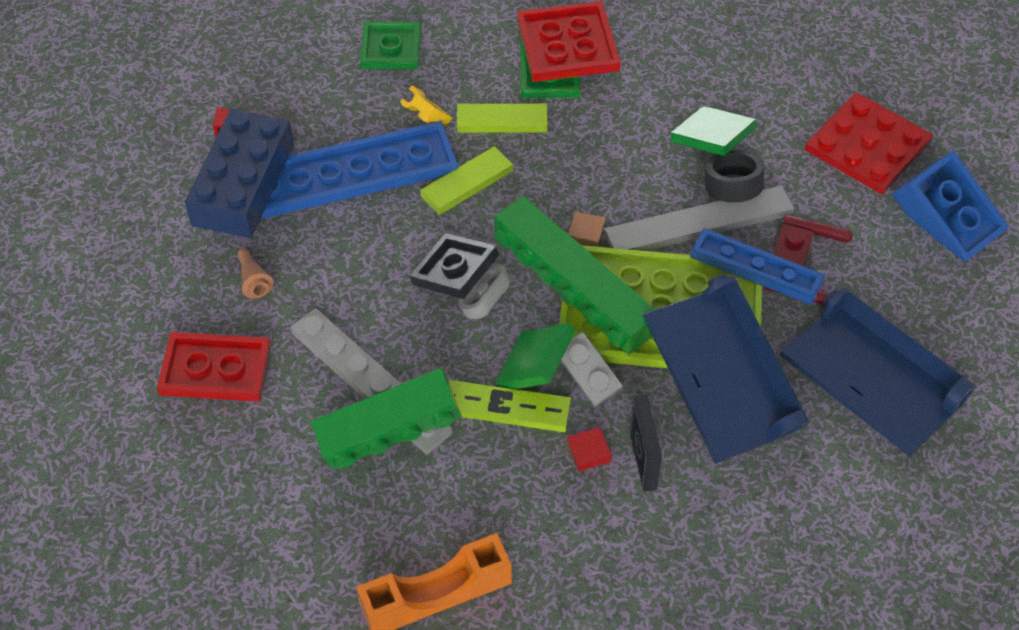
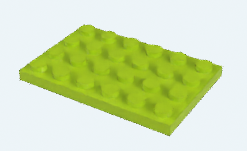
M581 245L654 309L702 294L709 287L708 281L718 275L735 276L761 326L762 286L690 258V255ZM562 299L559 325L569 323L575 329L572 339L583 332L605 363L668 368L653 337L628 355L620 347L613 346L598 327L591 326L580 311L574 306L567 305Z

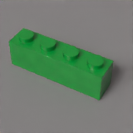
M439 368L312 420L311 424L322 458L332 469H343L352 466L357 459L367 455L384 453L388 450L389 446L396 443L413 441L419 438L423 432L433 428H445L451 425L455 419L462 417L449 380L442 368Z

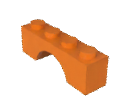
M495 533L462 546L452 560L427 574L416 577H399L390 573L356 586L359 604L369 630H395L512 584V564L498 534Z

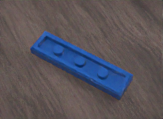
M703 228L690 254V258L810 305H813L826 276L706 228Z

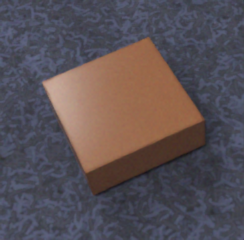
M575 212L568 234L580 245L599 247L606 218Z

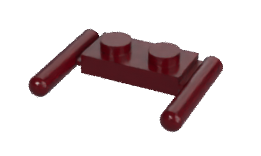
M785 214L773 255L804 266L813 234L848 243L852 240L853 233L850 230ZM764 287V290L779 293L777 291ZM819 290L814 303L823 305L830 293Z

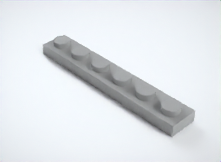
M316 308L290 327L291 333L364 399L401 384ZM450 426L433 428L423 432L419 438L412 442L428 455L452 435V428Z

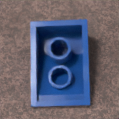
M954 150L934 161L891 193L908 217L964 262L1009 228L1006 221Z

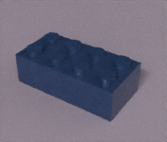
M230 109L185 200L191 226L252 238L294 146L290 120Z

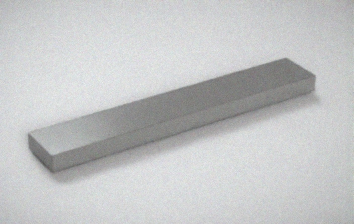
M783 186L762 190L760 195L744 202L716 201L605 228L604 235L610 248L649 251L697 239L703 228L716 233H722L783 218L785 214L791 216L793 215L794 207Z

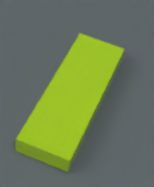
M547 103L457 104V133L547 132Z
M494 146L458 167V169L420 190L421 197L438 215H441L513 171V164Z

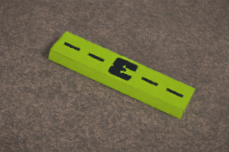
M449 380L461 415L464 418L566 432L571 397Z

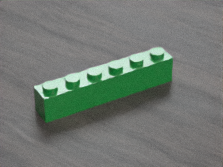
M522 196L494 216V236L497 242L503 247H508L517 256L522 265L529 266L535 271L546 286L553 287L567 305L574 306L580 311L591 326L598 327L613 346L620 347L630 355L652 338L643 315L656 309L526 197Z

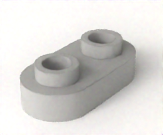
M491 265L465 299H459L458 304L465 317L469 319L485 317L501 295L508 289L511 283V276L504 265Z

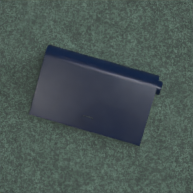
M726 274L718 275L708 281L709 287L700 295L647 312L643 315L647 327L715 464L794 433L810 423L735 276L727 277Z
M847 289L833 290L823 303L826 307L823 316L781 351L780 356L904 453L911 456L969 399L976 385Z

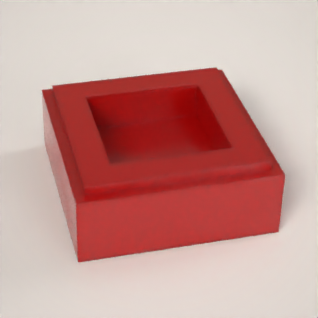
M600 427L567 437V445L578 471L612 462V454Z

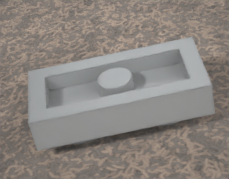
M583 332L570 341L561 362L594 407L602 404L623 389L622 384Z

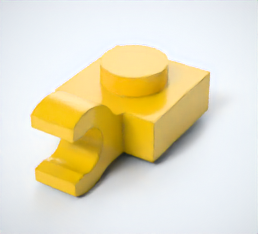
M411 86L409 89L414 93V97L410 102L402 99L400 101L402 106L411 111L419 110L420 112L417 116L426 123L442 121L443 127L446 128L452 117L437 104L430 101L423 91Z

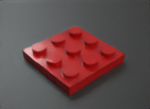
M602 1L517 11V22L533 82L620 71V58Z
M855 92L806 143L805 151L883 195L932 141L933 134Z

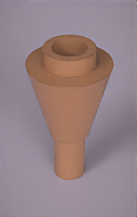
M248 249L239 250L237 256L242 265L243 294L248 298L265 296L273 288L274 281L272 277L253 260Z

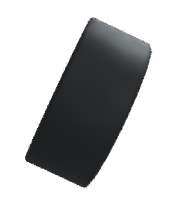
M731 150L725 156L715 154L705 163V190L717 200L744 202L757 197L764 189V162L760 157L751 152ZM736 174L743 175L744 177L729 178L724 175Z

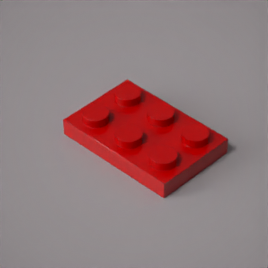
M170 332L157 384L159 396L260 402L271 350L270 338Z

